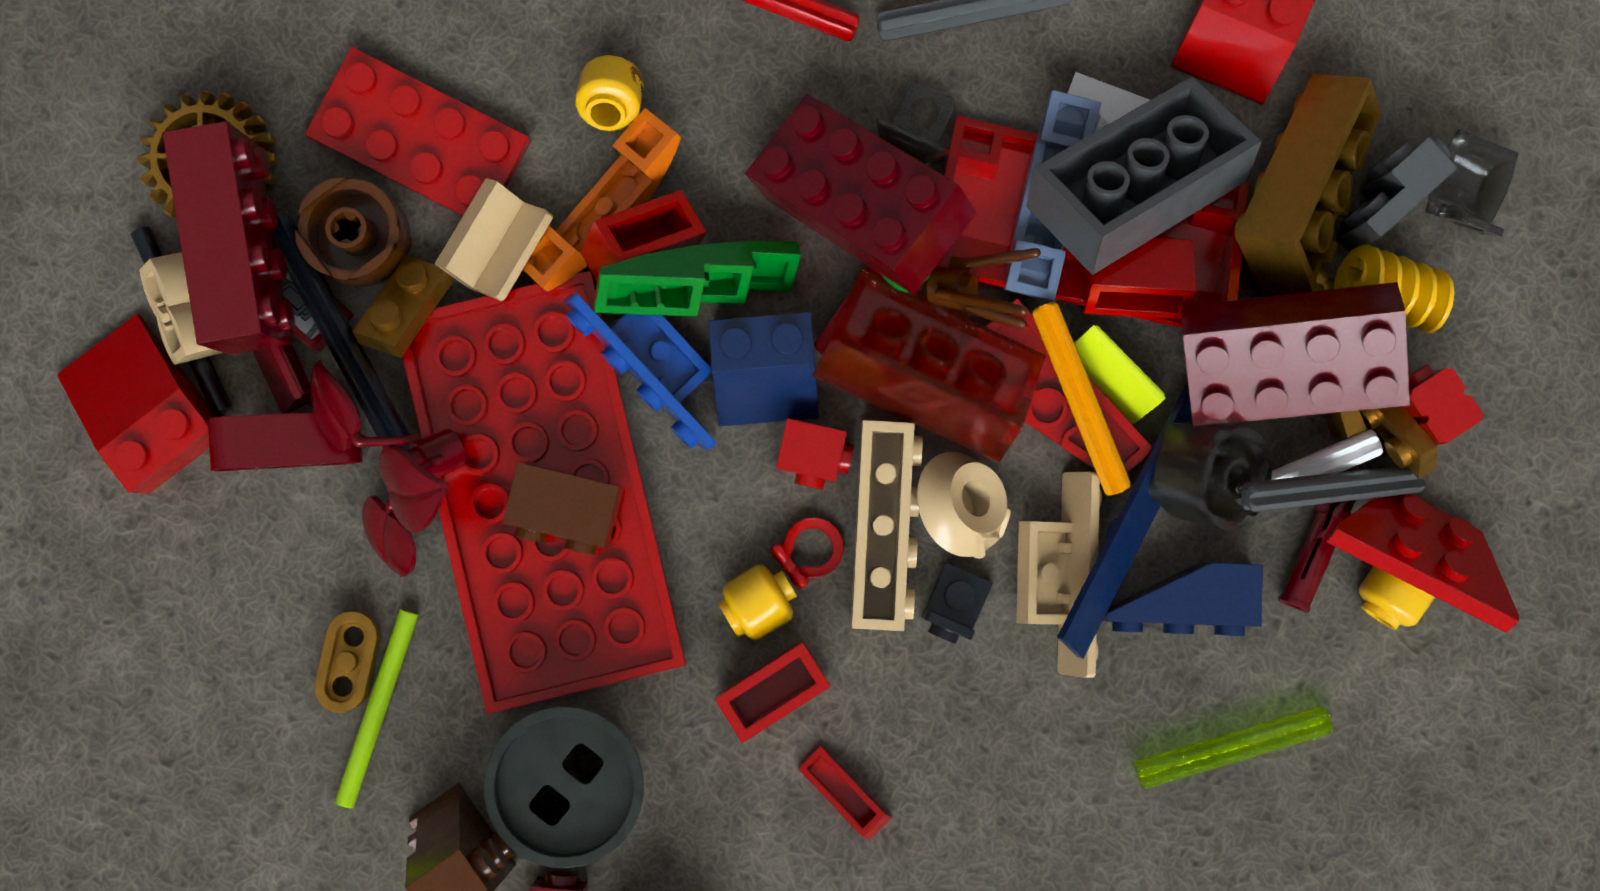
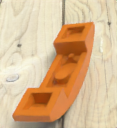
M644 108L612 145L621 155L556 230L551 226L547 227L524 266L523 271L544 290L549 292L585 269L588 265L582 257L580 250L593 222L650 200L677 151L681 140L678 133L647 108Z

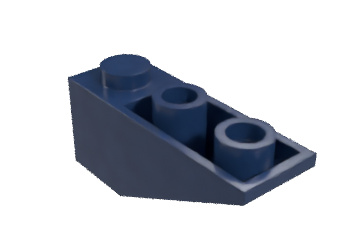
M1200 562L1111 605L1103 621L1112 622V631L1143 632V623H1163V633L1194 634L1195 624L1214 625L1215 635L1245 636V626L1262 627L1263 565Z

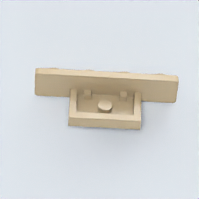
M1096 472L1063 473L1061 522L1019 521L1016 623L1058 624L1059 634L1101 551L1099 541V508L1102 502L1100 480ZM1097 633L1084 659L1077 657L1058 639L1057 670L1059 674L1082 678L1095 677L1096 660L1098 658Z

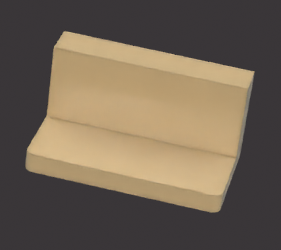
M485 178L436 260L435 265L467 288L503 301L552 221L553 215L546 209L523 202L498 181Z

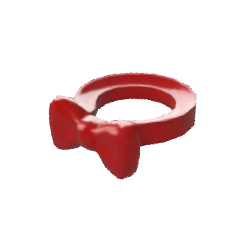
M818 517L805 518L795 523L786 533L782 544H773L769 552L781 565L782 570L788 574L794 586L800 590L808 585V579L821 578L831 573L839 565L844 553L843 539L838 529L829 521ZM806 529L822 531L828 536L832 544L830 559L820 567L799 568L790 557L796 537Z

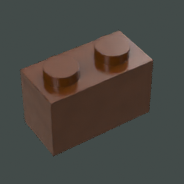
M517 462L503 524L516 526L515 537L545 543L546 535L549 534L566 538L565 549L595 555L597 546L603 548L610 547L624 488Z

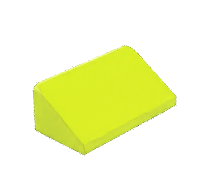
M1098 325L1088 328L1074 342L1087 376L1131 424L1139 421L1166 399V394Z

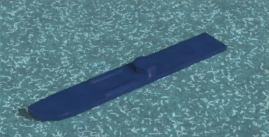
M1188 382L1169 415L1148 459L1145 461L1118 518H1115L1110 523L1106 533V541L1057 636L1065 646L1082 659H1084L1195 438L1199 426L1193 427Z

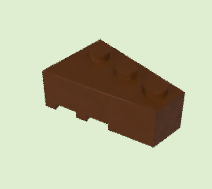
M457 783L409 817V824L416 831L408 836V845L412 849L416 848V852L407 857L405 881L407 891H494L516 866L512 860L515 851L501 839L496 831H492L460 783Z

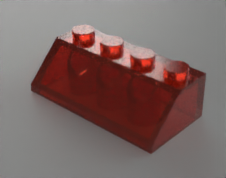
M861 269L812 376L999 463L1023 428L1046 355L916 294L912 295L911 293L901 292L893 288L886 280Z

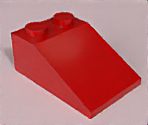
M135 314L57 374L94 447L128 493L150 494L209 449L207 419L217 416L212 414L208 403L179 365L173 364L166 348L140 314Z

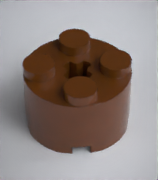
M331 178L309 191L300 204L297 230H295L296 243L300 253L314 269L341 284L355 288L379 284L392 276L402 260L410 252L412 238L405 213L397 202L373 183L362 179ZM356 224L359 226L357 230L359 236L354 241H351L352 235L348 229Z

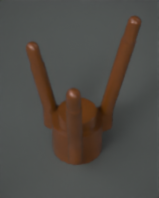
M1038 248L972 258L951 257L949 267L936 266L931 272L927 284L928 302L934 307L949 308L953 312L968 313L1023 329L1027 325L1026 320L1009 314L1025 316L1028 313L1027 307L1008 301L979 296L978 278L976 275L969 274V270L1038 258L1041 255V251Z

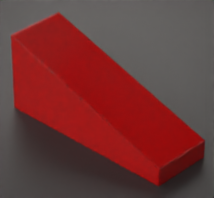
M819 746L798 768L863 838L871 840L892 819L823 747Z

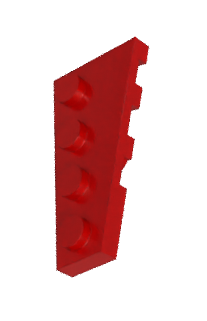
M1018 299L1013 302L1014 304L1023 305ZM1029 311L1025 316L1009 314L1026 320L1027 325L1025 328L1020 329L992 321L942 366L1094 468L1033 315ZM1088 377L1122 463L1128 473L1151 453L1153 447Z

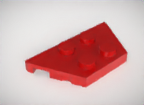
M1404 494L1373 498L1340 522L1327 537V543L1505 633H1508L1519 622L1518 611L1483 532L1473 527L1466 520L1454 517L1426 503L1416 495Z

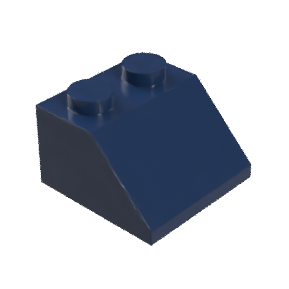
M811 312L708 321L719 427L786 421L787 418L793 420L819 418Z

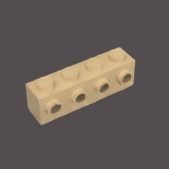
M863 420L861 423L850 624L852 629L904 631L905 619L913 620L915 589H908L906 585L907 568H916L918 547L917 538L909 537L910 517L919 516L917 502L918 487L912 486V467L921 466L923 436L914 435L915 423Z

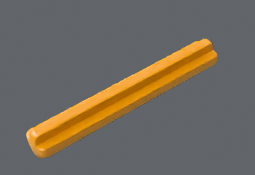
M1049 302L1035 308L1032 312L1033 318L1102 488L1107 496L1121 493L1130 488L1131 482L1059 305L1056 302Z

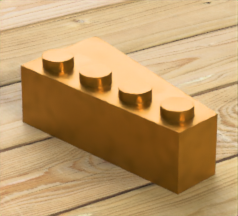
M1312 73L1304 92L1297 96L1293 106V115L1284 133L1278 135L1274 145V154L1265 173H1261L1257 178L1254 196L1246 212L1239 216L1235 226L1236 242L1242 250L1261 295L1277 296L1322 291L1324 289V286L1317 283L1316 279L1322 262L1332 264L1338 246L1336 241H1332L1334 224L1337 215H1348L1353 200V177L1351 172H1362L1381 114L1371 78Z

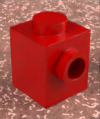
M787 418L776 470L796 474L794 484L824 490L825 481L835 483L838 473L848 475L854 445L845 443L847 431Z

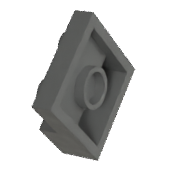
M1428 135L1416 146H1411L1406 141L1394 152L1386 154L1366 172L1372 180L1360 192L1369 202L1367 200L1343 220L1349 228L1337 238L1349 253L1359 245L1369 244L1381 238L1458 168L1449 159L1451 155L1446 145L1433 135Z

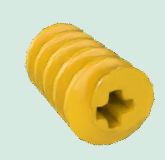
M1370 244L1359 245L1351 250L1343 259L1336 272L1334 289L1397 282L1405 307L1407 327H1419L1425 333H1434L1447 320L1453 306L1455 292L1454 282L1446 271L1440 268H1432L1422 262H1414L1405 256H1397L1388 250L1380 251V249Z

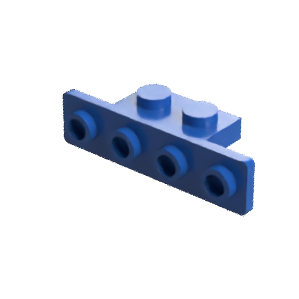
M576 292L563 300L571 309L565 314L569 322L583 336L587 337L593 333L606 347L601 352L603 358L619 374L622 375L627 370L641 384L636 389L637 394L655 412L663 408L676 421L670 428L686 446L692 449L697 444L702 449L710 450L716 444V441L680 404L712 373V368L663 315L623 314L608 327Z

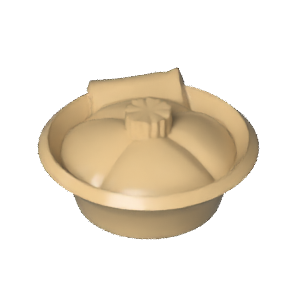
M959 452L941 453L932 458L924 467L918 482L917 502L926 530L940 547L951 554L962 557L973 556L978 559L983 558L986 550L1004 535L1011 515V510L1007 508L1006 491L1000 478L988 466L978 463L970 456Z

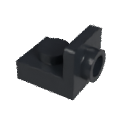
M945 562L921 616L924 620L931 622L928 632L954 644L957 643L959 636L972 640L975 633L973 628L993 583Z

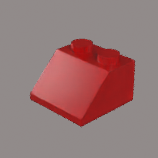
M1198 0L1170 67L1263 105L1298 42L1315 0Z

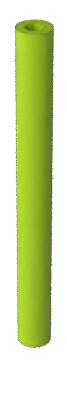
M399 609L334 801L335 804L341 807L352 809L355 806L419 616L418 613Z

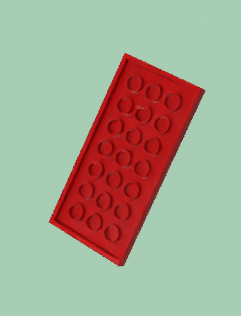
M591 271L579 273L549 292L544 290L539 284H533L510 290L503 301L484 296L435 308L402 356L421 438L445 429H451L458 435L465 449V465L437 477L449 483L439 508V514L486 714L687 665L617 372L601 355V352L606 348L593 333L587 337L583 336L565 316L571 309L563 300L574 292L594 311L596 285ZM596 313L604 321L603 314ZM517 462L623 487L624 491L610 547L603 548L597 546L595 555L565 549L566 538L547 534L545 543L515 537L516 526L503 524V519Z

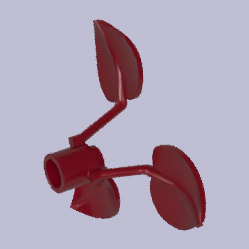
M322 360L315 361L311 378V403L315 419L326 438L341 451L349 449L352 443L356 447L386 446L382 449L379 457V469L386 484V489L390 493L389 500L385 505L376 495L368 497L363 505L362 521L367 539L377 556L400 577L407 576L413 572L416 564V548L410 532L418 533L423 531L435 518L449 486L448 482L437 477L465 465L466 454L464 446L458 435L451 429L442 430L422 439L418 432H413L406 436H363L359 432L361 427L360 417L352 400L323 365ZM400 445H407L408 450L405 451V450H403L402 448H400L399 446H400Z

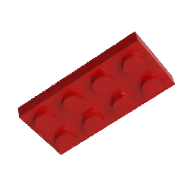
M352 46L305 133L309 139L462 217L485 178L498 181L507 188L531 142L528 136Z

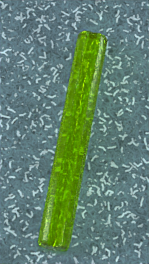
M1316 707L1137 760L1134 763L1135 774L1139 784L1143 788L1148 789L1330 735L1333 732V724L1328 711L1325 708Z

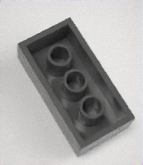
M1192 76L1035 166L1026 207L1093 275L1247 182L1262 141Z

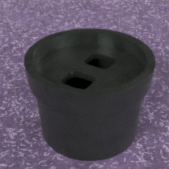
M577 707L547 708L534 712L516 722L495 745L484 775L485 805L491 823L498 835L520 856L547 867L574 868L584 866L602 859L611 853L626 839L633 829L643 802L644 778L636 749L628 736L608 718L599 713ZM577 744L586 745L603 760V767L589 783L580 781L563 764L564 759ZM545 785L553 787L570 803L569 810L560 821L545 813L532 800Z

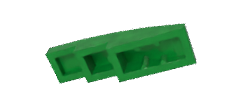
M736 241L693 245L648 253L602 266L599 269L594 313L697 316L700 302L745 304L748 290L791 292L801 256L798 241Z

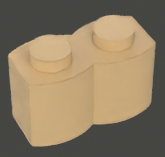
M182 252L150 258L140 268V277L147 300L157 317L162 341L173 364L177 365L223 353L196 343Z

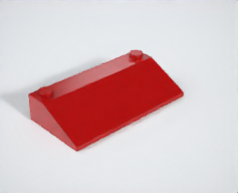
M956 116L943 175L959 184L977 213L937 266L949 267L951 257L972 258L1010 251L1020 198L1037 133ZM1249 182L1243 183L1156 236L1193 240L1196 293L1191 305L1238 299L1242 250L1235 239V226L1239 216L1247 210ZM1064 246L1063 250L1066 251L1055 299L1084 306L1083 265ZM1007 264L970 269L969 274L976 275L978 282L1004 287ZM1135 317L1182 328V319Z

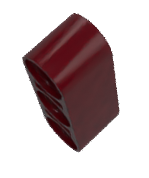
M314 412L223 416L207 419L211 471L363 463L362 447H356L352 443L349 449L343 451L336 448L321 431Z

